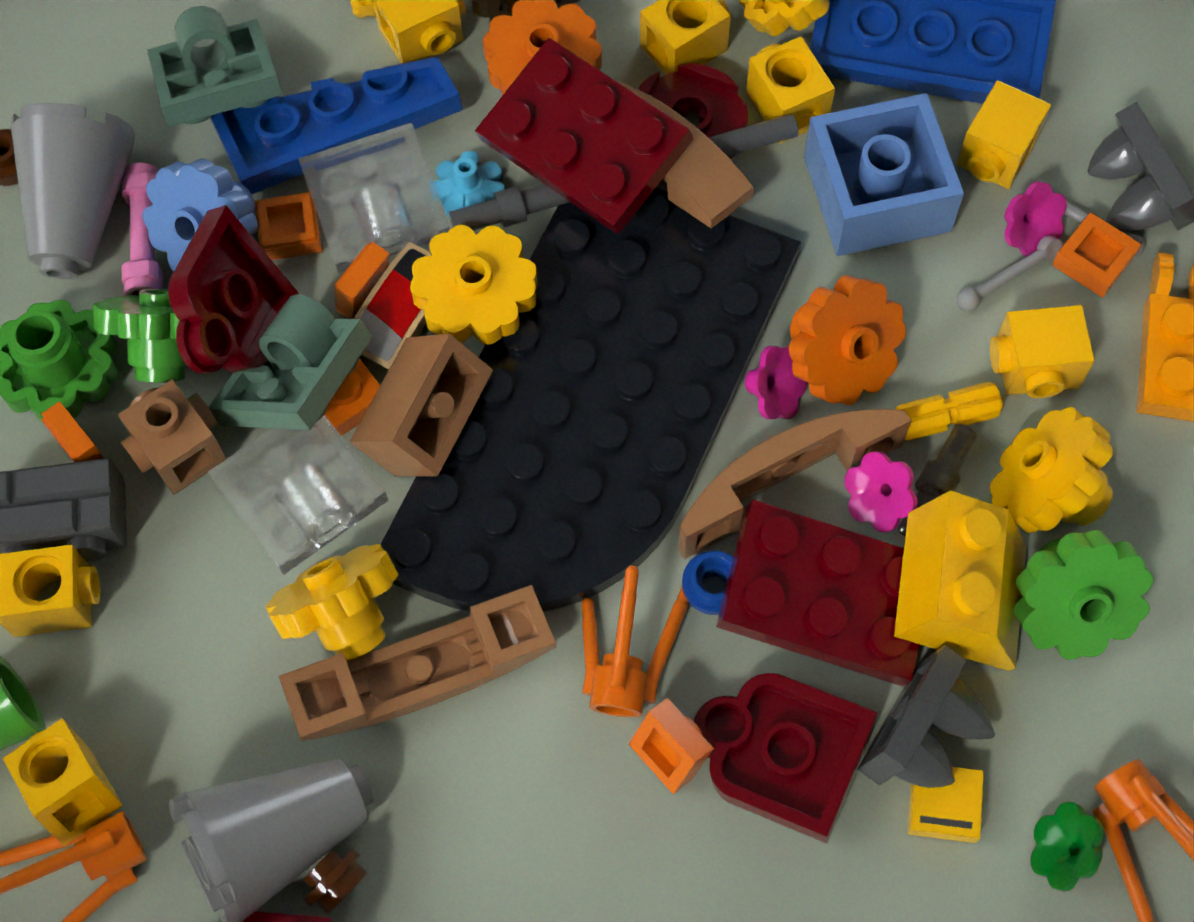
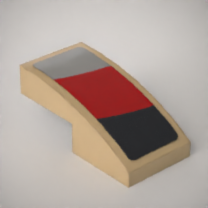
M410 241L382 274L354 319H361L373 336L361 355L388 370L405 339L419 337L426 324L424 310L414 304L410 286L413 279L412 265L414 261L424 256H431V254Z

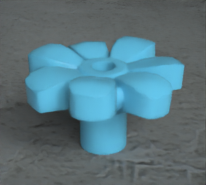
M474 151L463 152L454 163L449 160L441 162L436 168L439 181H434L430 184L433 203L443 205L444 214L449 217L450 211L494 199V192L505 189L504 185L500 183L502 173L499 165L494 161H490L480 166L479 156Z

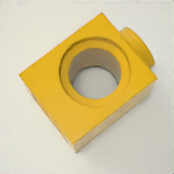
M658 0L640 11V47L664 74L677 72L678 65L696 63L705 65L728 50L731 22L729 8L724 0Z
M802 36L784 44L769 45L759 51L757 55L749 58L746 93L764 121L793 114L798 127V135L808 132L810 117L831 113L835 87Z
M997 80L966 132L956 165L968 170L981 181L994 182L1010 190L1039 139L1052 104Z
M73 545L0 554V625L13 637L92 627V605L99 604L101 597L100 579L94 565L90 566ZM61 581L60 588L55 595L49 599L38 601L41 590L47 584Z
M63 718L45 730L34 734L24 744L2 758L32 815L63 846L83 834L84 830L96 825L123 806L92 750Z

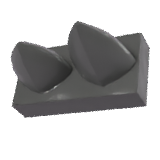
M1135 102L1117 112L1115 117L1118 129L1107 136L1095 150L1087 171L1091 176L1106 179L1127 178L1141 172L1144 174V177L1130 186L1118 198L1111 208L1106 222L1121 231L1151 228L1169 220L1173 222L1178 231L1193 223L1194 195L1138 103Z
M943 645L916 666L912 681L905 685L857 768L858 771L878 785L894 776L910 784L928 788L948 786L955 782L948 755L939 740L928 730L929 727L933 726L947 734L965 739H993L995 736L991 720L984 706L974 692L958 678L967 662L966 659L946 645Z

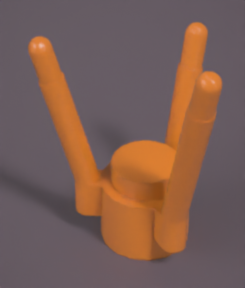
M633 565L628 566L625 571L614 654H605L602 665L599 662L594 601L592 598L586 597L581 603L585 657V678L582 693L591 696L589 703L591 710L619 717L642 716L644 703L655 704L659 678L689 604L681 587L647 671L644 673L642 671L643 661L629 655L639 575L638 568Z
M1139 758L1118 768L1095 785L1094 789L1104 803L1095 808L1092 813L1103 825L1138 920L1140 922H1155L1120 824L1126 822L1131 831L1136 832L1158 819L1194 861V820L1168 795L1155 775L1150 774Z
M121 811L111 817L107 816L96 825L84 830L83 834L65 846L52 835L0 851V867H4L74 845L1 878L0 894L16 887L19 888L80 861L91 881L103 875L107 879L106 882L62 921L84 922L116 892L138 881L133 867L146 861L147 857L125 812Z

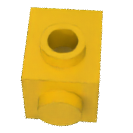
M373 0L378 28L401 64L423 60L431 55H440L449 50L453 45L464 40L460 16L466 14L463 0Z
M1082 305L1010 311L1006 313L998 335L993 336L990 340L991 366L995 374L1002 373L1006 395L1027 393L1031 398H1047L1057 395L1063 390L1079 389L1095 361Z

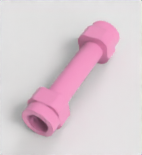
M148 163L128 165L122 178V196L126 204L130 206V261L122 265L124 296L139 295L141 290L163 289V272L159 263L155 261V248L150 243L148 229L142 216L143 211L148 206L153 205L146 193L147 183L154 179L159 171L157 167Z

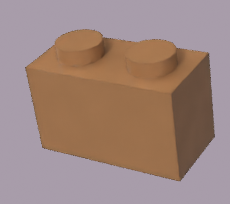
M451 334L406 338L354 432L350 443L393 476L438 477L493 369Z

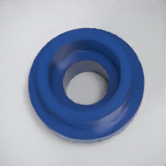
M713 550L700 553L689 561L683 572L682 589L685 598L692 607L708 615H719L725 590L720 593H710L703 587L702 583L706 578L715 576L721 578L727 585L734 556L723 551Z

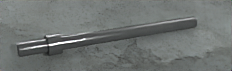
M788 114L708 138L729 157L798 137V127L793 114ZM545 184L519 191V188L515 186L494 192V199L450 211L449 217L452 227L465 225L472 230H476L501 222L503 228L526 222L528 214L566 204L570 201Z

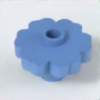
M201 158L187 165L178 161L160 169L155 178L147 183L146 193L153 205L148 206L143 211V221L148 229L150 243L157 250L167 251L168 264L173 271L176 269L208 210L227 205L251 236L258 230V222L255 217V201L249 190L241 183L233 181L230 172L226 168L215 166L207 159Z

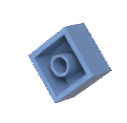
M927 93L810 117L804 159L836 256L952 232L964 192Z

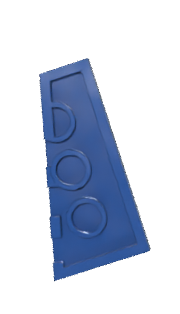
M434 57L365 71L362 81L347 84L335 82L334 78L311 82L312 91L270 98L260 106L235 108L214 114L210 119L239 182L252 195L460 112L463 109L457 89L439 58Z

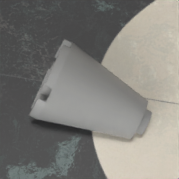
M29 104L21 107L20 118L14 113L11 121V135L28 259L33 264L40 266V273L42 275L57 279H74L78 277V271L91 268L135 141V132L132 126L118 116L106 113L105 123L87 119V107L74 104Z
M334 759L184 792L170 799L169 807L174 824L184 820L191 834L181 844L213 912L222 909L221 922H243L367 821L365 806L373 803L374 800L370 786L361 769L357 765L348 769L342 760Z

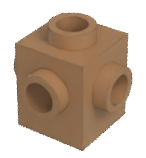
M173 379L159 388H151L142 392L132 401L130 407L118 414L130 433L129 437L121 441L123 447L142 473L154 467L173 495L227 460L213 433L210 431L211 428L218 424L214 415L197 392L186 398Z

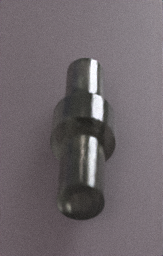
M955 424L937 458L926 462L915 482V488L918 491L916 494L918 500L917 508L950 490L955 492L961 481L958 471L977 438V434L973 429L963 424ZM908 517L903 518L898 526V531L903 536H906Z

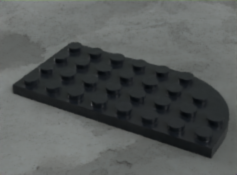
M658 188L653 190L619 235L571 202L557 206L529 259L536 265L538 281L535 307L527 312L519 313L520 326L514 334L502 336L497 342L484 345L478 358L492 368L493 372L438 477H415L381 542L383 550L387 551L398 572V577L393 581V584L431 601L469 612L471 606L532 585L542 611L545 612L578 603L586 597H592L625 578V571L628 566H640L671 530L688 498L799 255L801 241L728 215L711 229L668 200V192Z

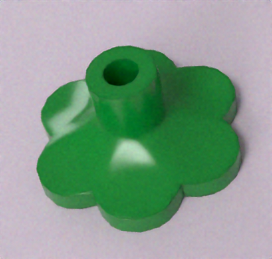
M1069 801L1059 805L1054 815L1041 817L1034 828L1033 835L1037 845L1030 857L1031 868L1034 873L1047 877L1048 883L1052 888L1063 892L1072 890L1080 878L1092 877L1098 871L1103 857L1100 843L1103 839L1104 831L1100 820L1086 815L1082 806Z

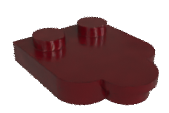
M227 205L206 212L174 270L168 286L170 305L174 314L179 319L176 330V342L179 353L185 364L199 374L214 373L221 368L236 373L262 366L267 358L259 347L260 338L289 297L299 294Z
M764 673L749 679L741 687L737 697L719 696L707 701L698 710L694 722L701 730L703 737L714 748L708 756L710 759L709 770L713 786L721 798L730 804L828 844L856 775L857 768L860 765L877 723L878 712L776 673Z

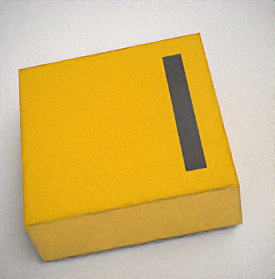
M952 767L955 782L952 785L928 788L910 784L907 835L977 843L981 836L984 771Z

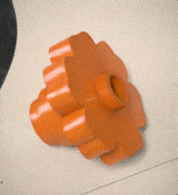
M554 0L517 1L513 5L512 16L500 15L494 17L490 22L489 31L483 38L484 57L488 62V75L491 85L500 90L503 95L548 38H551L600 70L602 66V47L596 41L595 20L585 15L582 8L577 4H567L558 8Z
M843 275L838 279L833 290L825 287L816 288L808 302L796 311L791 321L789 354L793 360L792 371L794 376L809 383V390L813 396L829 403H842L850 406L858 401L863 390L870 393L879 392L887 378L895 372L898 366V358L893 349L898 347L906 336V327L902 321L903 308L901 304L887 299L885 285L866 278Z

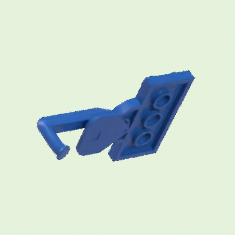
M829 0L827 13L815 22L810 50L827 77L983 104L997 80L1036 98H1040L1056 0Z

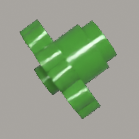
M168 289L141 290L139 295L105 298L104 302L93 303V329L98 334L118 335L119 338L127 339L128 364L134 366V378L136 380L167 383L171 379L174 382L185 379V366L187 365L179 353L176 342V330L179 319L174 314L170 305Z
M55 300L49 304H32L26 313L16 320L5 322L0 328V395L15 413L32 410L41 422L43 418L41 413L59 401L73 418H77L82 411L83 402L103 400L108 394L109 385L118 376L117 366L111 358V355L116 350V340L113 335L98 334L93 329V310L85 309L75 313L70 303L66 300Z
M1093 530L1084 534L1069 533L1063 538L1052 540L1042 546L1030 558L1027 568L1019 574L1016 579V586L1023 598L1015 605L1014 615L1037 649L1045 650L1055 647L1061 657L1067 660L1077 659L1082 656L1096 657L1105 651L1110 638L1115 640L1130 638L1135 633L1139 623L1149 614L1150 606L1143 597V594L1152 586L1154 582L1153 576L1145 567L1142 557L1129 542L1120 541L1112 543L1107 535L1100 530Z

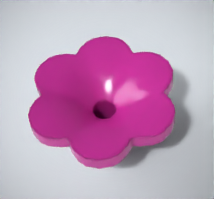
M1036 181L1028 187L1025 194L1014 196L1004 213L1005 221L1008 223L1004 233L1007 244L1019 248L1021 254L1027 257L1037 250L1040 240L1044 237L1053 236L1060 239L1064 228L1061 218L1067 207L1064 195L1052 192V188L1048 183Z
M778 346L765 347L760 355L759 367L756 370H750L745 377V388L747 392L755 394L758 398L759 413L765 419L774 420L779 417L780 419L790 420L794 418L798 411V399L806 391L807 382L796 378L793 374V360L789 354V346L782 348Z
M882 451L867 453L861 461V466L850 468L844 478L845 488L851 495L848 503V510L851 516L859 522L870 521L872 527L878 532L886 533L895 530L901 518L908 517V513L916 509L918 504L917 496L911 489L914 476L910 466L902 461L892 462L887 454Z

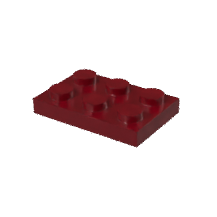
M551 38L545 41L474 130L482 142L618 235L693 141L688 127Z
M752 499L745 509L716 624L717 628L902 687L912 681L919 644L894 637L904 548Z

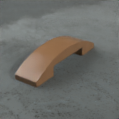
M620 83L688 127L691 131L693 141L663 177V180L667 182L668 200L712 229L754 196V187L744 174L696 126L654 97L634 87Z
M871 409L844 412L817 418L794 426L758 444L724 469L703 490L691 506L680 525L678 544L680 553L686 559L740 531L744 508L741 502L834 454L837 455L846 471H848L852 467L861 466V461L867 453L882 451L888 454L903 445L911 419L904 410Z
M532 585L471 606L469 617L366 653L352 660L346 661L344 653L279 675V679L300 740L306 741L368 727L432 706L477 688L533 661L556 648V642Z

